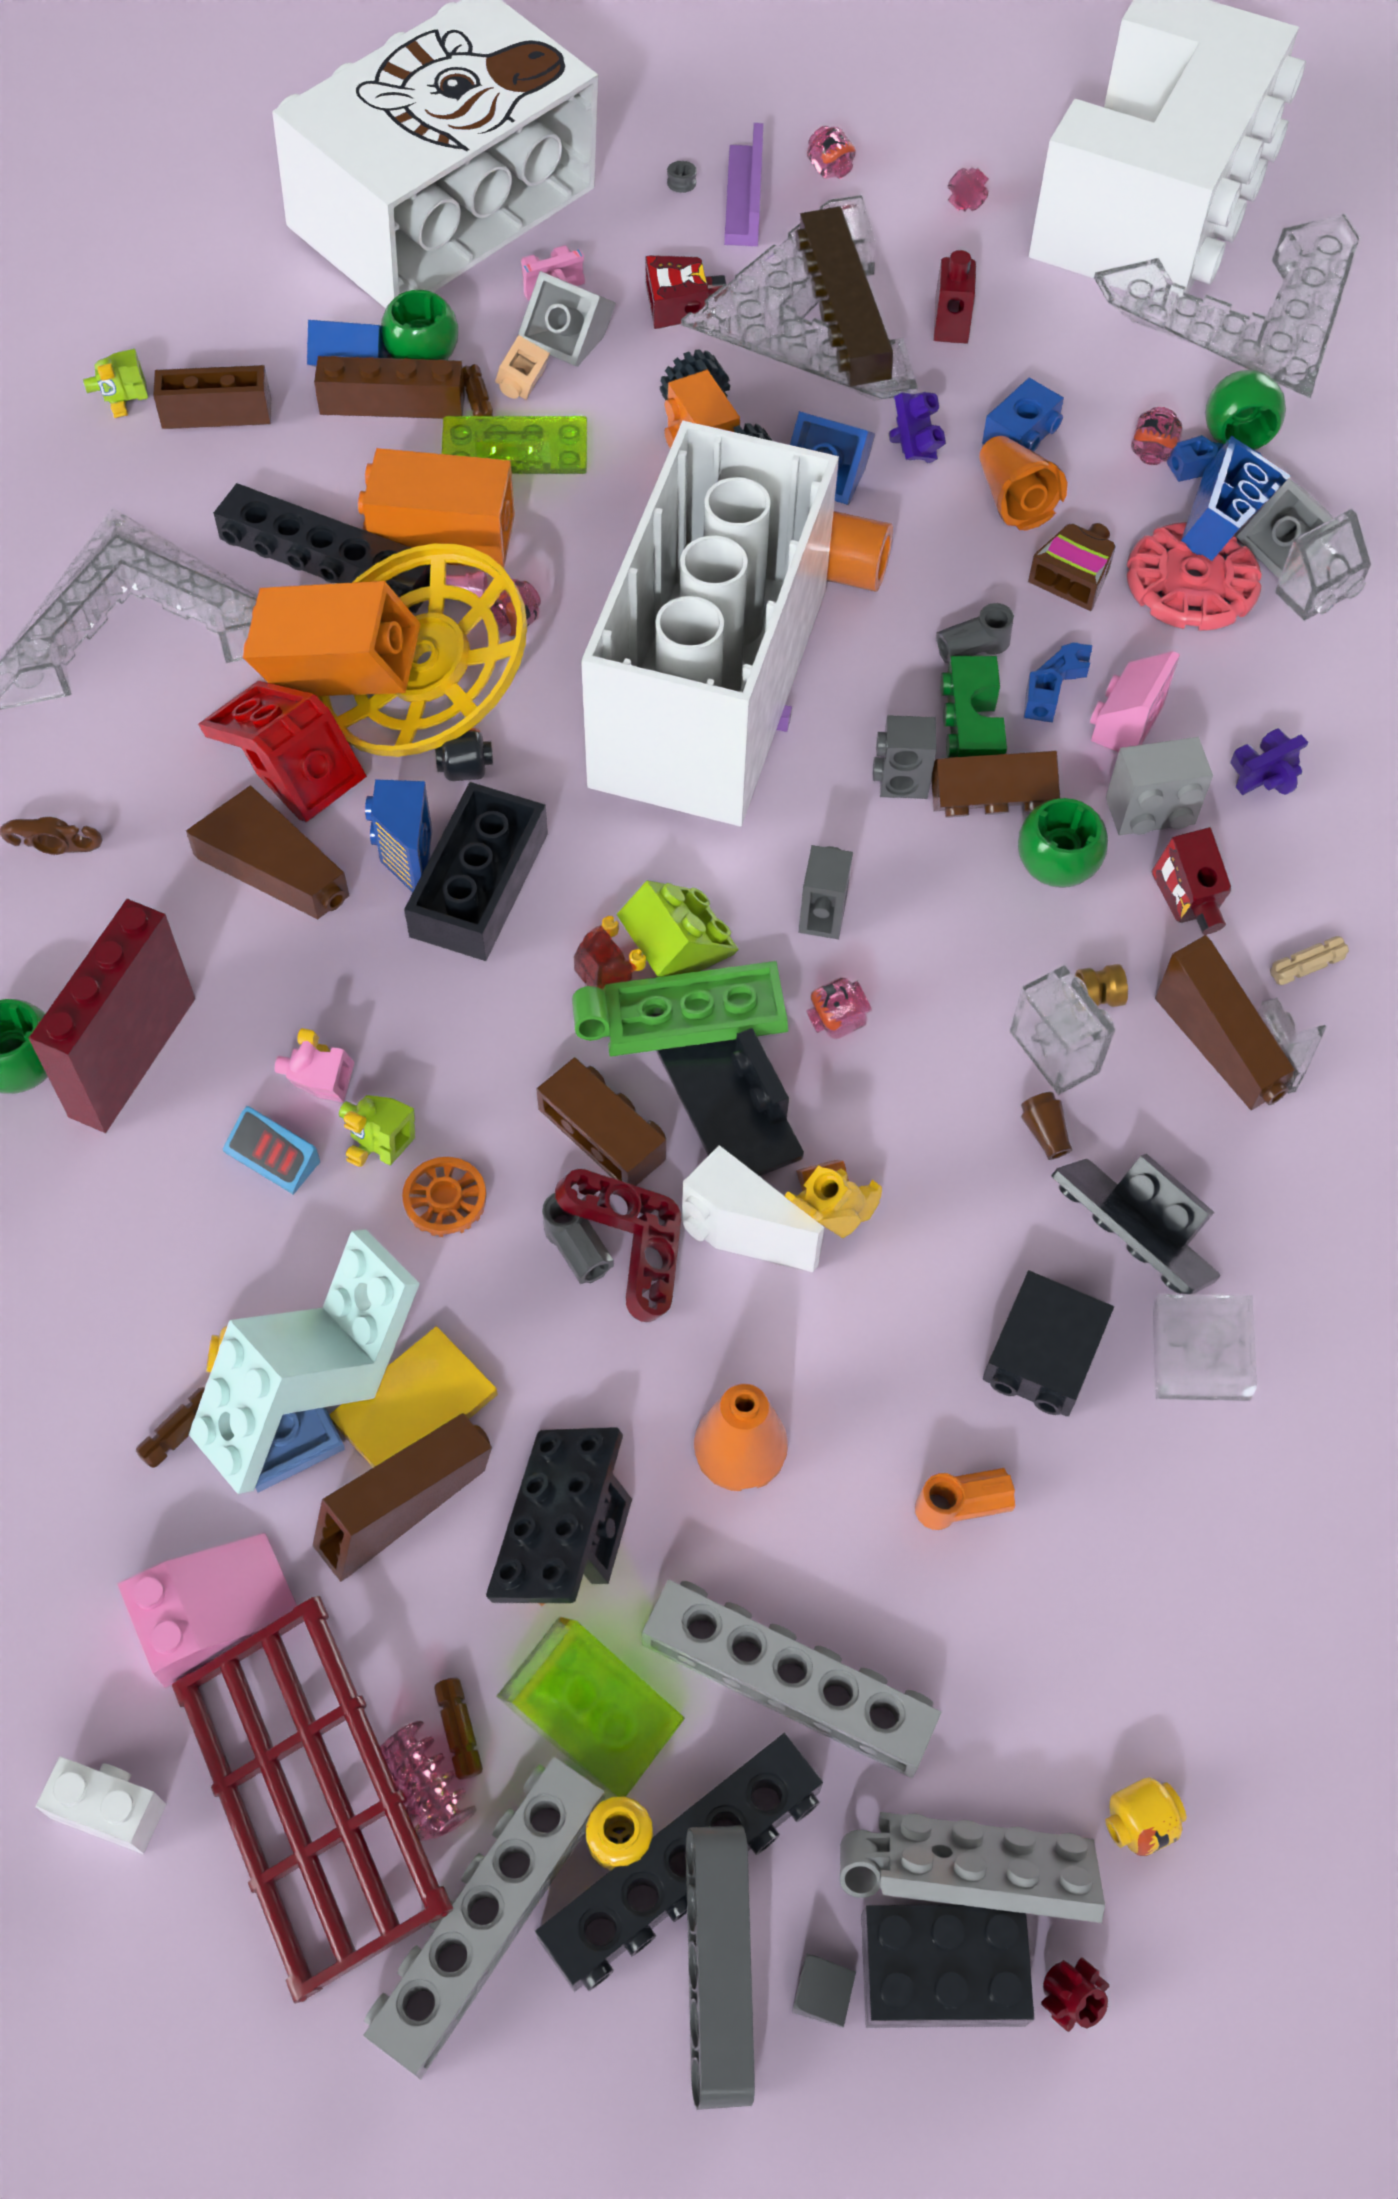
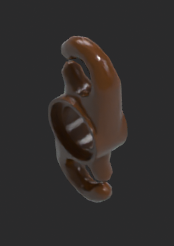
M55 817L13 819L4 823L0 828V835L7 843L19 846L21 839L14 834L21 835L25 838L24 844L26 846H33L37 850L50 855L91 852L99 848L103 841L100 832L95 828L87 825L83 826L81 832L89 837L86 838L77 834L79 832L77 826L68 825L65 821Z

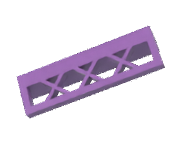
M754 123L753 146L730 145L724 245L758 246L764 123Z

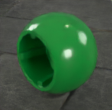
M426 290L406 291L396 296L385 309L381 320L382 339L386 350L393 359L448 360L453 354L458 342L457 319L446 300L436 293Z
M1256 370L1237 371L1223 378L1211 391L1205 410L1207 428L1218 443L1225 444L1233 436L1246 446L1256 450L1269 443L1280 431L1285 418L1286 404L1284 393L1278 383L1269 375Z
M1058 798L1042 803L1025 818L1019 831L1018 851L1024 867L1033 878L1052 887H1073L1083 883L1094 876L1107 855L1108 834L1103 820L1092 807L1075 799Z
M19 999L0 1000V1093L16 1094L28 1091L48 1078L29 1040V1036L46 1013L33 1004Z

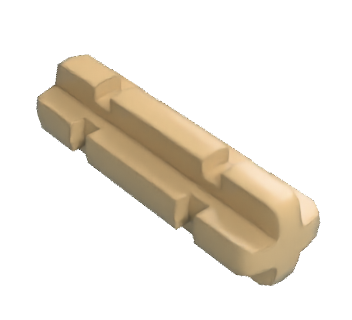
M1332 937L1324 941L1325 945L1318 943L1292 954L1291 959L1285 957L1275 961L1270 969V974L1278 985L1287 984L1295 980L1294 976L1301 978L1327 967L1328 963L1334 964L1344 960L1349 952L1348 945L1345 944L1342 937Z

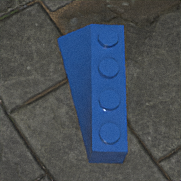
M1231 436L1204 470L1181 541L1193 553L1203 555L1213 561L1234 534L1279 490L1291 475Z

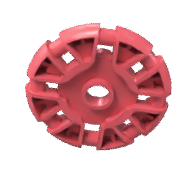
M1187 522L1165 525L1155 529L1152 536L1146 535L1138 541L1131 551L1127 562V567L1130 569L1127 573L1128 586L1140 606H1148L1151 609V616L1168 625L1184 629L1185 625L1198 626V631L1223 628L1235 623L1237 616H1246L1260 596L1261 584L1258 582L1262 577L1260 566L1247 546H1240L1235 536L1229 540L1213 561L1203 555L1193 553L1181 541ZM1226 554L1229 555L1226 560L1222 557ZM1187 570H1197L1202 576H1193ZM1161 590H1162V593H1161L1162 598L1157 594V593L1160 592ZM1225 597L1230 602V604H1228L1223 598ZM1188 606L1200 607V611L1188 610Z

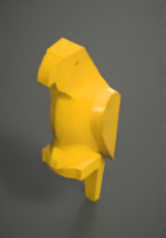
M818 1165L803 1185L807 1188L805 1191H802L797 1196L788 1191L784 1197L818 1223L841 1238H845L861 1222L871 1218L880 1203L882 1187L873 1179L869 1185L858 1187L854 1182L847 1180V1172L840 1168L838 1171H834Z

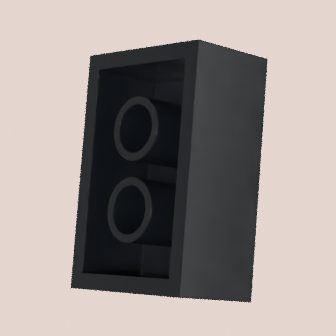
M866 1905L861 1914L866 2028L1025 2027L1035 2020L1026 1913L965 1905Z

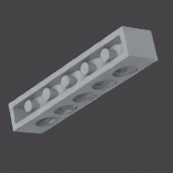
M668 1579L642 1631V1646L913 1779L941 1715V1711L933 1708L934 1703L931 1699L913 1690H906L904 1694L886 1685L887 1679L871 1669L860 1668L859 1671L842 1664V1658L828 1648L815 1646L813 1650L797 1642V1636L780 1625L770 1624L768 1628L751 1620L752 1614L737 1604L726 1602L724 1606L708 1599L707 1592L696 1584L681 1581L679 1585ZM703 1620L709 1622L714 1627L715 1632L707 1639H698L689 1633L688 1628L692 1623ZM741 1642H749L758 1648L760 1655L752 1661H742L735 1656L733 1648ZM785 1664H795L803 1670L805 1678L798 1683H787L779 1676L778 1669ZM830 1686H840L848 1692L850 1701L843 1706L832 1705L825 1699L823 1691ZM875 1708H885L894 1715L896 1725L889 1729L879 1728L871 1721L869 1712Z
M555 1757L552 1758L546 1768L540 1764L532 1772L523 1787V1792L527 1794L524 1801L516 1812L509 1808L504 1813L492 1833V1836L497 1838L487 1855L484 1857L478 1853L465 1870L461 1881L466 1885L454 1902L451 1901L454 1910L446 1917L430 1923V1927L435 1931L422 1949L416 1945L407 1954L397 1972L402 1979L390 1997L382 1993L365 2017L364 2022L369 2027L363 2036L420 2080L585 1834L590 1813L600 1802L605 1800V1792ZM542 1809H553L561 1817L558 1826L547 1833L535 1830L531 1825L534 1815ZM513 1853H522L530 1859V1866L527 1872L519 1878H509L501 1872L503 1861ZM483 1898L495 1900L499 1904V1912L492 1922L486 1925H479L471 1920V1909L478 1900ZM452 1944L464 1946L467 1949V1960L461 1969L455 1972H445L440 1969L439 1957L447 1946ZM420 1991L432 1993L435 1998V2006L430 2016L421 2021L410 2019L407 2014V2004L410 1998Z

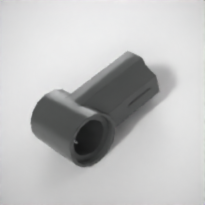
M1001 603L988 604L980 611V616L937 632L936 642L943 661L949 663L950 656H974L982 652L995 655L1006 651L1010 646L1014 620L1012 610Z
M555 1193L546 1198L542 1209L546 1238L557 1246L580 1284H591L604 1277L608 1270L614 1267V1260L588 1219L564 1211L558 1205ZM561 1215H568L573 1218L567 1223H557L554 1221L556 1217Z

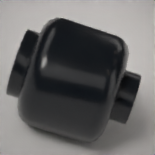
M471 728L462 736L447 741L441 747L435 748L437 772H444V776L449 781L482 779L485 775V765H493L491 741H483L482 733L476 728Z

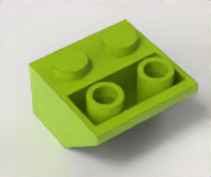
M646 880L616 914L637 947L646 956V960L655 974L660 977L702 971L733 956L739 950L730 937L731 931L728 926L715 916L709 907L710 901L708 897L697 888L675 886L671 883L665 884Z

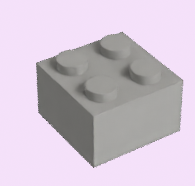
M1199 737L1120 748L1105 797L1118 835L1133 833L1141 835L1153 830L1167 828L1182 829L1196 824L1213 777Z

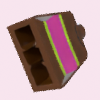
M1100 523L1092 524L1088 530L1075 524H1067L1035 553L1028 582L1091 612L1109 573L1116 548L1114 542L1109 540L1110 531Z

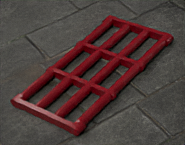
M321 1596L309 1598L293 1608L291 1612L172 1684L179 1706L185 1708L214 1783L211 1785L213 1795L220 1799L251 1879L248 1881L251 1893H256L285 1967L288 1975L285 1981L294 2004L306 2001L307 1998L321 1991L326 1985L429 1923H434L440 1918L446 1917L454 1910L445 1887H440L404 1804L407 1802L403 1790H398L364 1710L367 1707L364 1697L362 1695L358 1696L326 1621L329 1615ZM303 1622L306 1624L340 1705L318 1720H315L281 1638L283 1634ZM262 1647L297 1730V1733L273 1746L240 1664L241 1660ZM220 1673L223 1675L255 1756L253 1760L233 1772L199 1689L201 1685ZM345 1720L379 1798V1802L356 1816L322 1737L324 1733ZM302 1747L305 1749L336 1825L335 1829L313 1842L280 1763V1760ZM259 1773H262L293 1851L292 1855L269 1868L238 1789V1786ZM385 1815L425 1908L401 1924L398 1921L361 1831ZM343 1842L381 1935L358 1950L353 1945L318 1858L319 1855ZM298 1868L301 1871L336 1959L335 1964L313 1977L275 1883Z

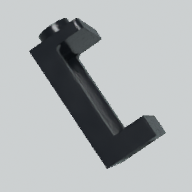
M1028 1270L990 1357L983 1380L990 1383L995 1391L1003 1395H1018L1034 1402V1405L1042 1412L1050 1415L1062 1414L1069 1416L1115 1306Z

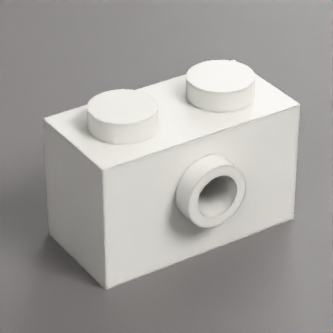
M60 1756L35 1807L52 1820L144 1854L166 1803L154 1791L130 1783L131 1774L118 1767L103 1763L98 1771Z

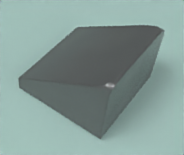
M806 1953L792 2013L843 2028L856 1972Z

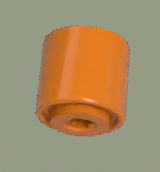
M833 511L827 581L877 592L882 584L889 561L893 538L892 523Z

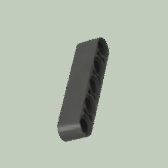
M742 1825L690 1827L686 1835L691 2086L693 2101L696 2110L752 2106L755 2096L746 1833Z

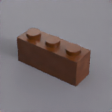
M265 365L155 370L153 397L162 429L271 424V394Z
M1057 751L936 759L931 777L933 811H945V817L952 818L969 816V809L984 808L985 815L1009 813V806L1024 805V812H1031L1046 801L1060 798Z
M576 1057L536 1088L538 1110L613 1179L637 1186L666 1160V1136L663 1130L651 1120L646 1122L636 1113L634 1105L624 1094H615L606 1085L604 1078L598 1070L590 1065L584 1066Z

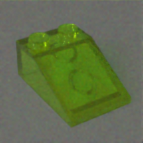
M560 1616L496 1696L532 1729L616 1797H626L685 1719L683 1715L578 1621Z

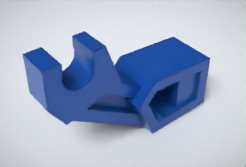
M1203 435L1178 442L1170 450L1167 465L1178 482L1202 477L1205 468L1224 444L1211 442ZM1252 449L1253 451H1255L1256 453H1258L1259 455H1261L1260 452H1258V451Z
M1073 642L1061 646V649L1039 669L1030 672L1026 688L1024 718L1053 723L1062 681L1064 679L1087 677L1092 645Z

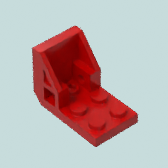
M257 681L198 723L205 737L242 748L256 774L298 820L308 822L367 777L330 709L312 693Z

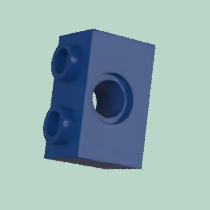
M1029 377L987 415L982 444H985L993 437L1006 436L1034 452L1041 440L1049 433L1054 434L1063 420L1061 410L1064 397Z

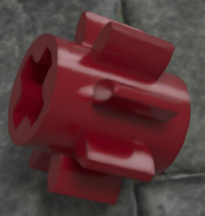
M1083 1957L1077 1961L1075 1967L1069 1962L1062 1960L1051 1967L1044 1978L1043 1991L1047 1997L1041 2001V2005L1052 2014L1051 2018L1066 2031L1070 2032L1075 2023L1088 2029L1096 2025L1104 2017L1108 2007V1997L1105 1991L1110 1986L1108 1982L1099 1976V1970Z

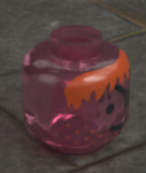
M822 126L817 129L808 140V159L825 179L835 176L838 179L845 177L853 168L852 162L856 154L855 147L840 127Z
M1154 407L1139 416L1131 439V449L1140 457L1143 463L1158 465L1160 462H1166L1171 458L1174 447L1180 442L1183 432L1182 423L1175 412L1165 407Z
M512 579L524 602L528 627L539 618L541 600L538 592L529 582ZM504 589L490 610L494 614L498 630L508 636H516V611L510 596Z
M839 977L811 992L810 1000L813 1007L806 1010V1013L816 1033L825 1030L831 1039L837 1040L864 1027L868 1022L867 1013L872 1011V1008L858 981L851 983L847 978Z

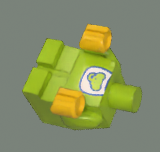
M135 349L113 353L106 358L98 360L94 364L95 376L83 379L87 394L101 391L104 401L111 403L110 406L114 418L128 416L126 401L148 398L146 380Z
M366 1095L358 1102L357 1106L346 1101L340 1107L339 1117L343 1118L344 1122H346L344 1127L350 1130L351 1137L360 1145L359 1147L352 1145L346 1151V1156L348 1157L346 1161L353 1165L362 1167L368 1156L375 1152L380 1155V1161L391 1166L415 1139L414 1108L393 1098Z

